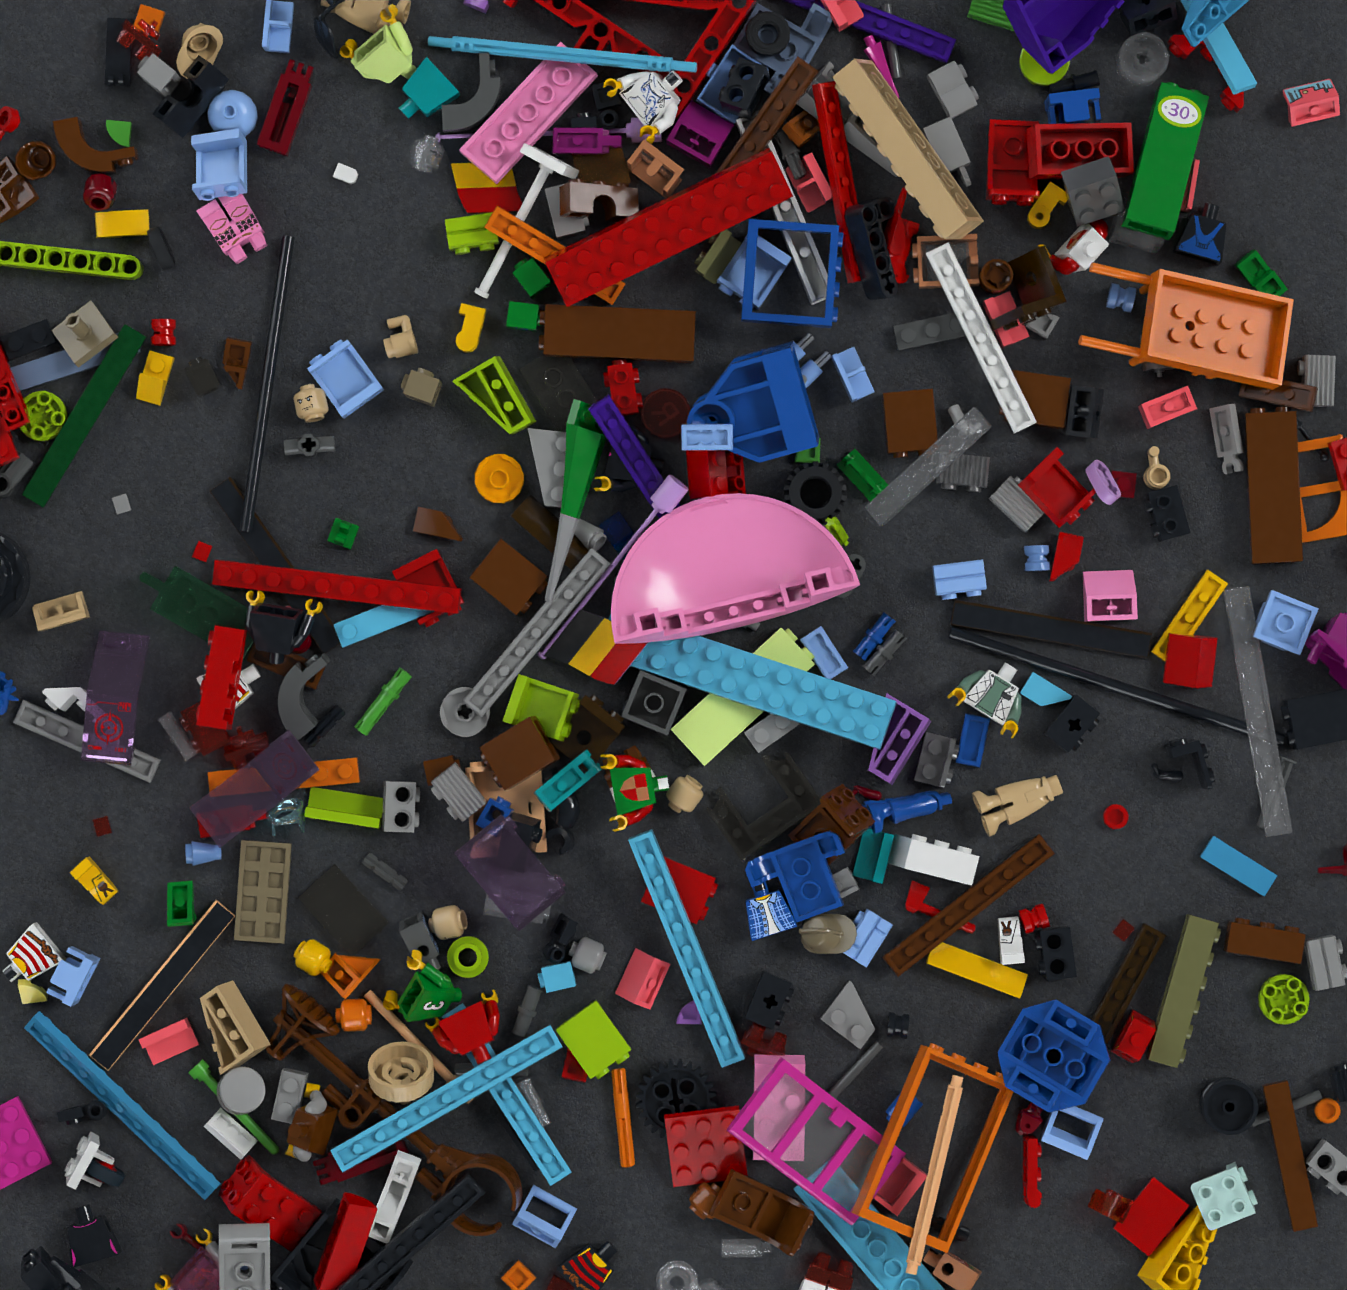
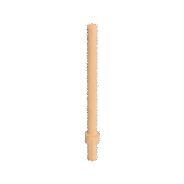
M369 990L363 996L407 1042L418 1044L431 1054L434 1070L447 1083L458 1078V1076L453 1075L391 1010L384 1008L383 1002L372 990Z

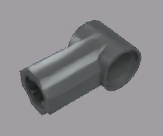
M18 450L20 458L5 464L0 469V480L5 479L8 482L7 489L0 492V498L9 497L16 485L34 465L30 459Z

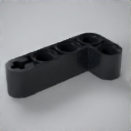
M889 197L865 200L848 207L845 211V222L866 297L870 300L893 298L898 289L881 222L893 217L895 212L894 203Z

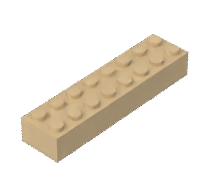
M854 59L832 77L836 82V90L843 97L846 96L850 102V110L864 122V130L869 136L875 138L878 143L877 149L884 157L889 158L892 163L891 169L898 177H902L906 183V191L913 198L916 197L920 203V211L925 217L932 220L934 223L933 229L940 238L962 239L984 222L872 60Z

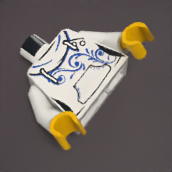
M674 70L665 78L659 73L643 71L618 78L617 81L609 78L605 80L603 88L606 86L614 88V90L608 91L607 96L609 97L615 96L618 89L622 90L619 94L644 125L640 129V137L650 134L646 141L652 144L655 134L660 135L674 124L680 98L673 90L683 80Z

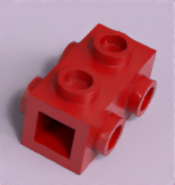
M626 359L612 361V365L607 366L608 372L603 373L605 387H610L611 399L622 416L639 414L638 408H643L641 393H636L635 383H640L638 368L633 369L632 363H627Z

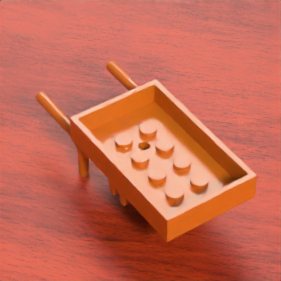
M1093 262L1090 264L1089 272L1143 284L1139 292L1143 295L1148 293L1140 348L1084 335L1080 336L1079 345L1131 356L1132 358L1129 359L1130 366H1136L1146 361L1190 371L1193 376L1205 375L1206 379L1222 378L1271 390L1282 385L1294 299L1163 269H1158L1151 275H1146Z

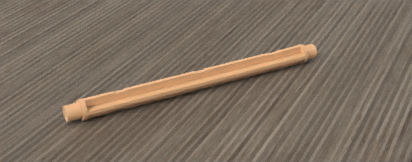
M952 1075L951 1083L948 1084L943 1112L940 1117L929 1163L928 1175L925 1180L914 1233L906 1260L908 1263L906 1273L916 1275L918 1266H921L926 1238L963 1090L961 1087L963 1077Z

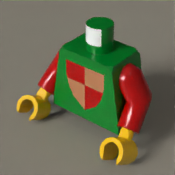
M601 754L600 757H606L608 763L606 766H600V768L610 769L617 816L611 817L609 821L616 820L618 822V828L613 829L614 832L625 829L626 826L640 822L652 811L653 804L656 803L655 792L669 790L667 775L652 777L651 768L647 767L644 761L630 755Z

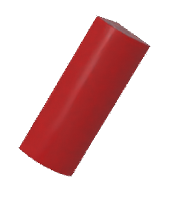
M344 1192L314 1278L317 1290H335L357 1270L378 1210L369 1200Z

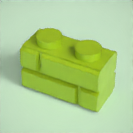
M493 212L445 219L449 250L455 251V255L470 253V248L480 247V251L495 249L494 245L499 244V237L484 228Z

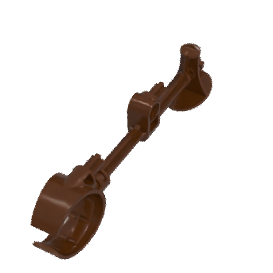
M285 984L282 987V1010L273 1020L278 1027L269 1041L271 1045L266 1048L268 1054L274 1059L282 1061L293 1049L301 1045L352 1090L350 1099L344 1096L331 1083L322 1092L324 1098L339 1110L337 1116L340 1123L346 1128H357L372 1112H377L384 1119L398 1112L387 1100L380 1098L370 1088L369 1078H360L316 1039L334 1036L340 1032L338 1024L321 1004H318L316 999L308 996L306 992L293 985ZM287 1000L298 1019L297 1021L287 1013ZM302 1024L324 1032L318 1034H310L304 1027H302ZM281 1029H283L286 1035L276 1046L273 1042ZM290 1038L297 1041L283 1053L281 1048ZM349 1109H354L358 1112V1119L350 1116ZM420 1130L406 1136L413 1145L426 1155V1163H432L435 1166L434 1170L436 1172L440 1170L444 1174L442 1177L445 1181L442 1182L424 1166L415 1176L422 1185L433 1193L430 1198L434 1202L454 1185L455 1179L463 1170L472 1167H482L496 1172L507 1182L512 1193L511 1210L516 1211L522 1201L521 1180L514 1167L502 1157L489 1153L472 1154L446 1146L443 1143L438 1145ZM464 1213L451 1223L461 1232L473 1236L494 1234L502 1226L501 1222L489 1225L477 1223L469 1219Z

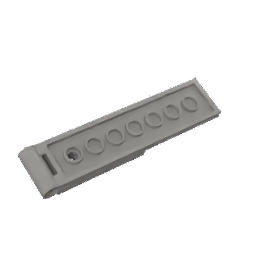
M270 1223L219 1224V1290H270ZM242 1266L249 1267L247 1270L241 1269Z

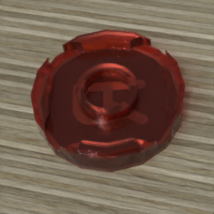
M660 388L651 392L644 400L643 408H641V419L645 428L652 435L660 438H672L681 433L682 424H687L690 406L687 399L680 392Z

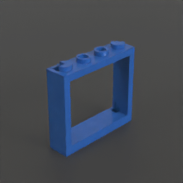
M749 219L741 322L831 328L832 322H837L838 307H833L834 297H839L840 282H835L836 272H841L842 257H837L838 247L843 246V232H839V225ZM758 229L831 234L825 318L752 312Z

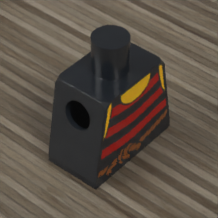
M608 1240L598 1250L591 1243H588L562 1261L556 1270L576 1290H601L614 1271V1266L609 1260L618 1250Z

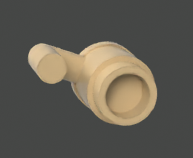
M407 315L387 319L389 329L400 326L402 328V333L390 335V338L383 339L388 358H400L411 354H418L410 318Z
M1153 446L1147 451L1150 467L1145 470L1143 480L1147 487L1158 490L1168 484L1170 472L1166 466L1159 464V448Z

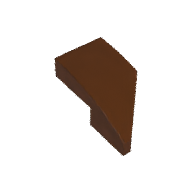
M227 337L222 362L224 364L223 368L232 377L236 387L243 389L252 342Z
M418 507L413 528L414 532L461 542L463 539L461 534H458L450 516L441 511Z

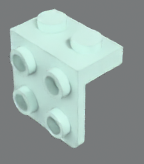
M1236 1162L1226 1165V1170L1194 1182L1191 1185V1191L1209 1230H1215L1256 1213L1254 1205L1258 1204L1253 1190H1247L1244 1182L1248 1181L1243 1167L1238 1168Z

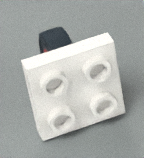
M90 1131L87 1137L83 1136L76 1148L78 1150L76 1153L77 1157L75 1159L71 1158L64 1170L66 1172L64 1175L66 1177V1185L75 1190L81 1179L98 1187H101L102 1183L119 1187L125 1178L124 1172L113 1164L114 1158L98 1149L100 1142L97 1134Z

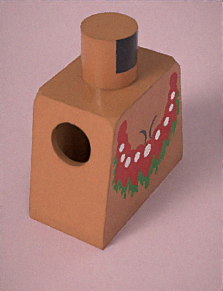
M930 1248L923 1259L924 1262L935 1268L932 1273L934 1276L956 1290H971L982 1271L950 1252L941 1255ZM946 1263L953 1266V1273L950 1274L945 1271Z

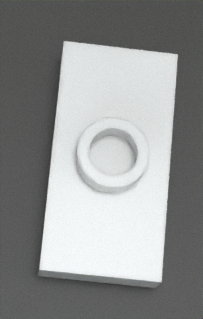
M222 1108L204 1125L213 1136L240 1160L258 1141Z

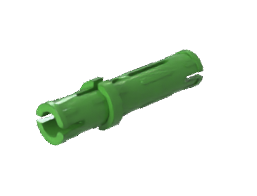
M399 667L387 685L384 684L381 687L383 690L354 727L367 736L390 704L400 697L399 693L412 676Z

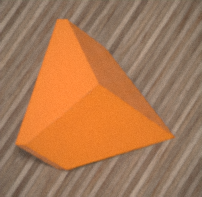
M335 953L330 958L332 964L325 974L322 972L321 974L344 999H347L381 959L345 956Z

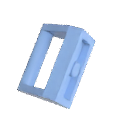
M1076 1106L1059 1110L1094 1125L1088 1139L1085 1140L1054 1127L1053 1124L1058 1111L1051 1112L1041 1131V1141L1088 1160L1103 1118Z
M533 1184L512 1225L556 1248L577 1208ZM533 1196L568 1215L560 1229L526 1211Z

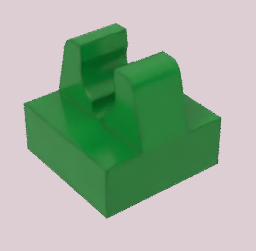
M335 518L327 541L351 550L360 526Z

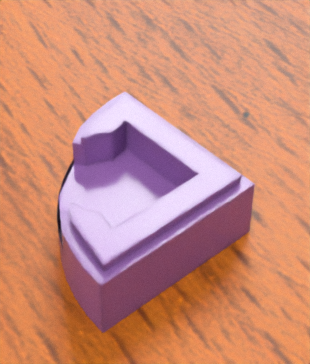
M464 0L463 3L485 14L489 8L488 0Z
M694 1000L687 1003L680 1010L677 1024L702 1025V1019Z

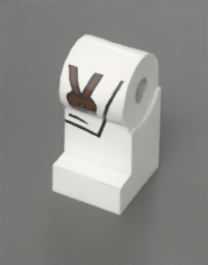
M1019 917L998 918L1000 964L1025 963Z

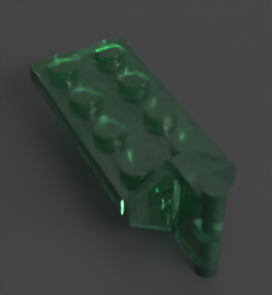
M174 566L166 582L146 571L141 573L140 581L159 591L150 609L208 642L210 630H214L215 625L246 630L244 624L247 607L181 568ZM248 632L246 637L244 656L246 655L248 649L253 643V640L251 639Z

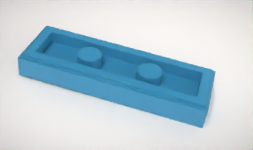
M1215 836L1211 837L1200 855L1202 859L1265 897L1277 877L1273 872Z

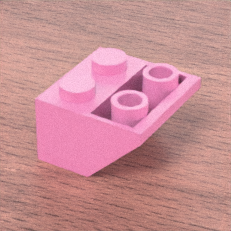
M1133 570L1083 572L1084 622L1138 619L1137 593Z

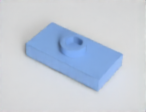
M733 424L681 425L682 450H733Z
M822 626L800 639L802 644L814 655L813 661L825 678L832 679L848 668Z

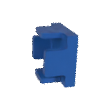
M1099 88L1048 94L1044 101L1048 124H1056L1055 110L1058 111L1060 124L1085 123V120L1090 118L1088 106L1092 107L1093 122L1099 123L1101 121Z

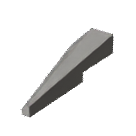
M830 61L818 72L797 102L798 106L817 120L818 116L812 85L834 81L832 78L835 75L832 71L834 66ZM838 92L846 141L897 177L891 169L892 163L889 158L884 157L877 149L878 143L875 138L869 136L864 130V122L850 110V102L846 96L843 97Z

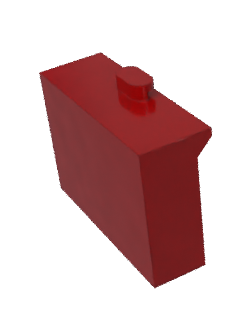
M1153 1176L1113 1228L1147 1256H1150L1164 1237H1167L1176 1228L1175 1223L1190 1205Z

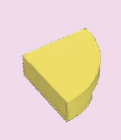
M18 979V989L22 1004L47 1001L48 995L43 987L32 984L30 980Z

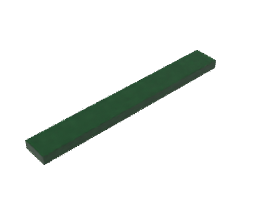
M127 324L123 325L117 335L118 338L114 340L22 494L43 508L46 506L147 338Z

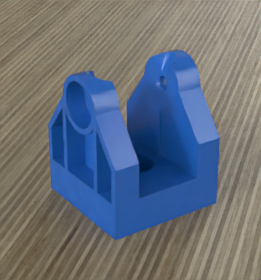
M793 341L735 357L709 392L701 395L693 404L687 418V424H733V450L728 451L759 463L817 447L819 444V433ZM709 417H715L717 421H711Z

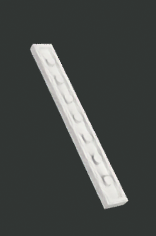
M949 242L927 252L926 256L1013 433L1015 434L1037 423Z

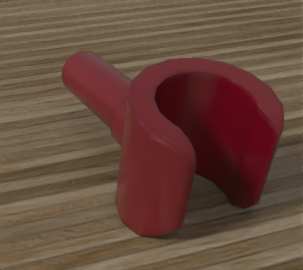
M176 1224L182 1230L181 1235L178 1236L174 1231H170V1235L173 1238H182L197 1250L203 1247L187 1233L188 1230L184 1224Z

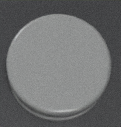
M249 1067L231 1069L221 1077L217 1085V1098L220 1105L227 1112L235 1115L248 1114L258 1108L263 1102L266 1092L265 1083L261 1075Z

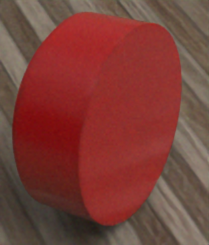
M1109 805L1103 812V821L1109 828L1120 829L1128 822V812L1121 805Z

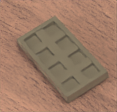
M241 840L234 940L285 943L292 843Z

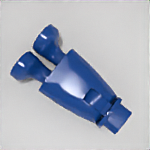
M926 791L901 797L885 798V800L864 801L863 807L869 810L871 817L876 821L869 827L875 834L883 830V821L886 817L896 824L907 819L929 815L936 810H942L943 805L952 804V798L948 792L939 794L937 791Z

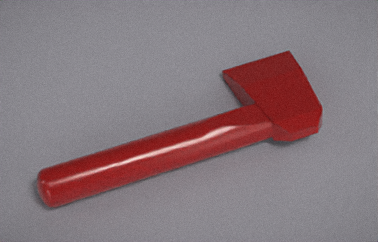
M912 880L905 902L906 910L911 913L919 911L931 917H934L941 911L923 903L930 888ZM967 922L960 929L972 934L976 926Z

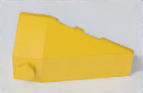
M1198 1205L1152 1252L1137 1274L1152 1290H1198L1201 1282L1198 1277L1202 1265H1206L1208 1257L1205 1255L1209 1243L1214 1241L1217 1229L1209 1230Z

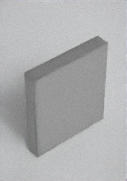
M127 494L112 498L117 515L131 510Z

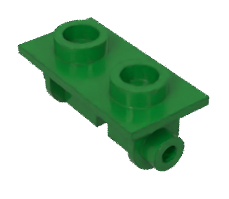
M856 449L852 450L837 464L840 470L870 502L888 486L885 480Z

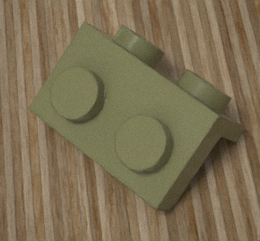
M727 229L712 236L708 241L711 244L706 253L702 251L694 262L697 265L694 272L712 284L717 283V279L722 275L742 244L732 237V233Z

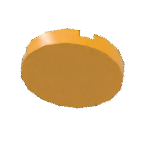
M494 454L486 457L479 463L475 472V485L478 492L486 500L493 503H506L520 494L524 485V473L521 465L513 457L506 454Z

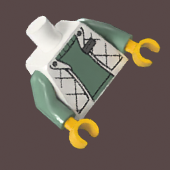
M1005 662L998 674L991 670L986 672L979 670L964 677L959 685L947 696L948 699L953 695L958 698L956 706L965 702L993 721L1003 725L1000 731L1002 735L1006 729L1012 732V739L1016 735L1021 716V695L1018 693L1019 688L1010 683L1017 669Z

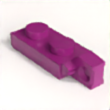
M553 128V154L609 153V148H622V136H609V130H603V128Z

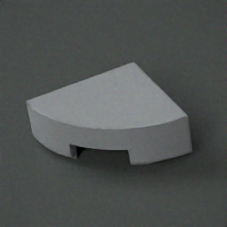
M1052 314L1040 318L1036 316V320L1028 323L1025 327L1047 339L1060 317Z

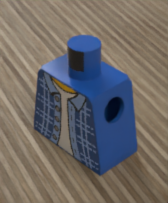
M766 881L752 887L755 897L745 900L752 941L797 927L779 889L769 892Z

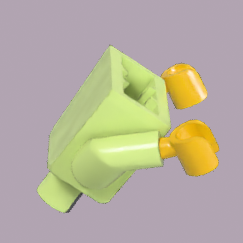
M393 4L388 6L392 16L388 15L385 9L380 13L381 19L384 22H389L390 26L385 24L359 48L353 39H348L345 45L340 48L341 56L344 58L350 57L351 63L364 78L378 79L391 83L400 74L409 79L417 69L412 65V45L401 22H397L395 19L398 9Z

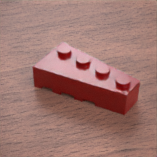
M216 625L214 630H210L208 645H211L210 654L206 655L204 662L206 675L205 680L201 682L200 694L202 696L200 705L197 708L196 725L232 730L247 630Z

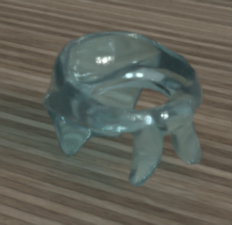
M300 798L287 799L275 806L272 812L268 813L267 819L271 822L273 836H276L275 827L277 825L298 823L300 831L302 833L305 832V810L303 801ZM292 811V813L284 817L276 818L282 812Z

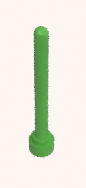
M202 1059L188 1073L194 1080L203 1081L217 1096L218 1082L209 1074L211 1072L208 1069L209 1065ZM248 1114L235 1115L271 1154L275 1155L279 1152V1147Z

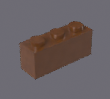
M1235 917V922L1228 921L1223 950L1231 953L1301 964L1306 934L1300 933V928L1285 925L1284 930L1275 929L1274 923L1260 921V925L1257 926L1251 925L1249 919Z

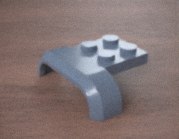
M757 3L733 45L775 72L765 86V92L771 94L797 56L808 64L810 63L831 26L832 17L829 11L813 3L801 28L786 20L790 28V41L780 54L768 57L755 53L748 46L746 40V27L750 19L758 13L770 11ZM764 25L759 29L758 36L762 42L772 43L776 40L778 32L774 26Z

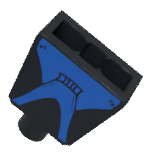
M1205 203L1202 215H1190L1173 253L1217 266L1222 263L1226 223L1216 220L1219 206Z

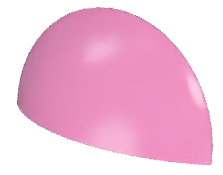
M720 494L704 497L675 508L671 513L662 516L638 538L628 552L619 570L612 594L611 625L614 643L628 644L668 641L739 628L815 605L860 586V583L848 555L839 542L824 526L802 510L773 498L753 494Z

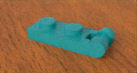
M588 750L581 753L534 792L535 796L549 812L602 770L600 768L601 765L599 763L596 764L590 757L591 753ZM582 763L588 769L585 774L578 767Z

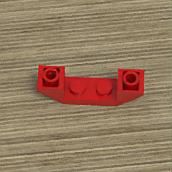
M1173 35L1167 41L1170 45L1168 47L1169 50L1177 58L1181 56L1185 60L1199 46L1202 49L1200 51L1202 56L1209 62L1214 61L1204 41H1201L1196 47L1190 45L1185 35ZM1228 86L1219 95L1222 98V104L1229 111L1234 110L1237 113L1244 106V91L1233 95Z

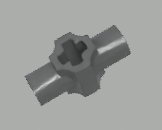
M304 434L301 439L284 440L285 455L304 454L306 457H316L317 453L336 451L334 436L315 437L313 434ZM309 439H311V442L316 443V447L311 449L312 452H308V449L303 447L305 444H308Z

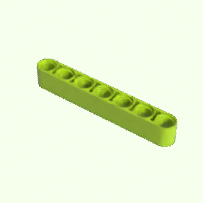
M0 241V266L125 280L140 278L144 270L141 261L132 255ZM6 248H11L12 257L9 260H2V251ZM30 251L37 252V259L33 263H27L26 255ZM57 253L61 254L62 262L57 266H53L51 264V257ZM80 256H85L87 258L86 266L80 269L75 266L76 259ZM104 259H111L112 266L108 271H101L100 264ZM131 261L136 262V271L132 274H127L125 272V265Z

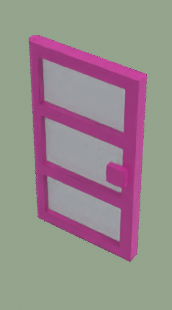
M780 1057L728 1126L727 1131L849 1225H853L860 1216L851 1212L883 1135ZM896 1145L892 1150L873 1198L906 1155Z

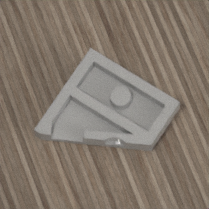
M849 980L820 1019L861 1049L875 1031V1028L853 983Z

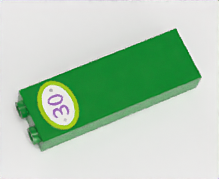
M1161 82L1156 90L1121 224L1122 227L1170 240L1174 234L1209 96L1203 95L1201 91L1183 89L1172 82Z

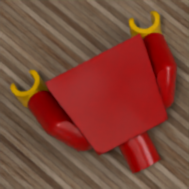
M494 989L492 990L493 995L490 998H486L483 992L481 993L483 1001H479L441 1021L436 1017V1023L433 1026H430L427 1022L425 1023V1026L433 1034L439 1046L452 1054L460 1053L461 1056L472 1052L478 1065L491 1059L485 1045L495 1040L494 1036L498 1033L500 1019L497 1004L498 996Z

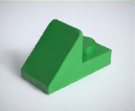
M193 881L167 883V926L193 925L196 920Z

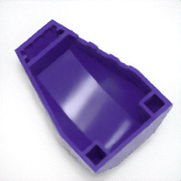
M1004 0L1003 9L1022 47L1048 73L1053 74L1090 45L1094 40L1093 35L1099 28H1103L1109 20L1107 18L1115 8L1119 9L1125 1Z

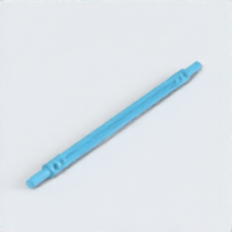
M429 36L428 46L451 48L452 51L489 53L490 55L669 73L672 70L694 73L697 71V62L676 61L672 57L453 36V38Z

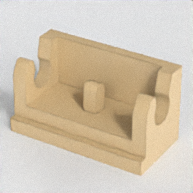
M83 591L35 604L32 607L38 631H45L90 618Z

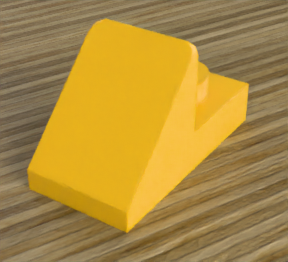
M149 350L143 373L139 374L136 399L161 406L174 357Z

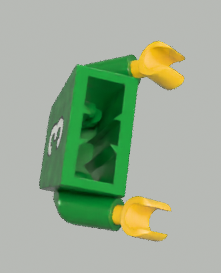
M412 950V958L407 956V966L411 970L420 969L421 972H415L399 1001L398 993L388 990L384 997L383 1006L386 1010L399 1009L398 1012L403 1014L406 1022L441 1017L445 1014L451 1003L461 1001V989L453 987L449 976L443 974L431 964L423 963L422 953L419 950Z

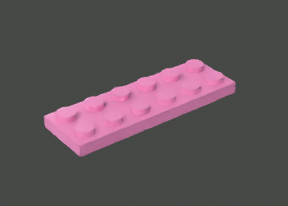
M562 42L557 45L558 47H566ZM543 60L459 149L460 153L494 183L498 184L524 156L520 152L523 144L526 143L533 146L598 77L597 73L587 64Z

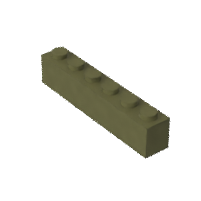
M1190 914L1186 915L1156 1019V1031L1150 1040L1146 1054L1148 1060L1178 1068L1179 1063L1183 1064L1186 1056V1049L1183 1048L1185 1040L1190 1039L1193 1031V1025L1190 1024L1193 1015H1197L1200 1007V1001L1197 1000L1199 991H1204L1207 977L1204 976L1206 967L1211 966L1214 953L1211 952L1213 942L1217 943L1220 937L1221 929L1218 928L1219 923Z

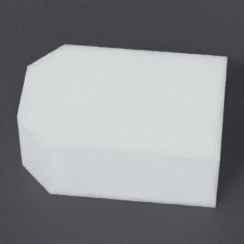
M338 163L333 178L353 184L358 178V173L356 169Z

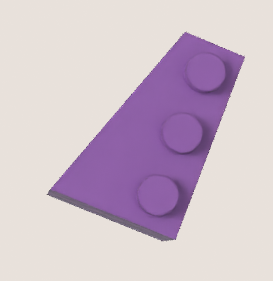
M886 693L885 698L895 700L897 703L881 749L873 748L868 770L893 785L932 721Z

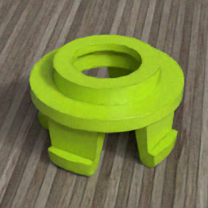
M465 936L452 943L448 950L447 960L449 967L455 974L464 978H472L485 970L489 954L485 944L480 939ZM465 948L474 950L477 955L475 964L470 967L463 966L458 959L460 951Z

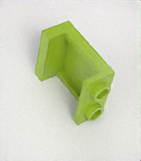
M518 674L503 722L517 725L528 717L536 716L548 737L563 742L565 737L568 738L570 735L572 715L576 714L579 709V694Z
M597 1000L556 1028V1032L590 1079L595 1076L597 1079H600L610 1071L608 1066L615 1061L619 1065L630 1057L628 1052L631 1051V1047Z

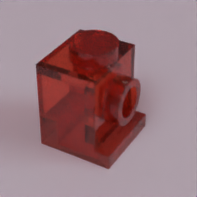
M1096 1188L1088 1207L1123 1224L1134 1201L1121 1196V1194L1107 1188L1106 1192Z

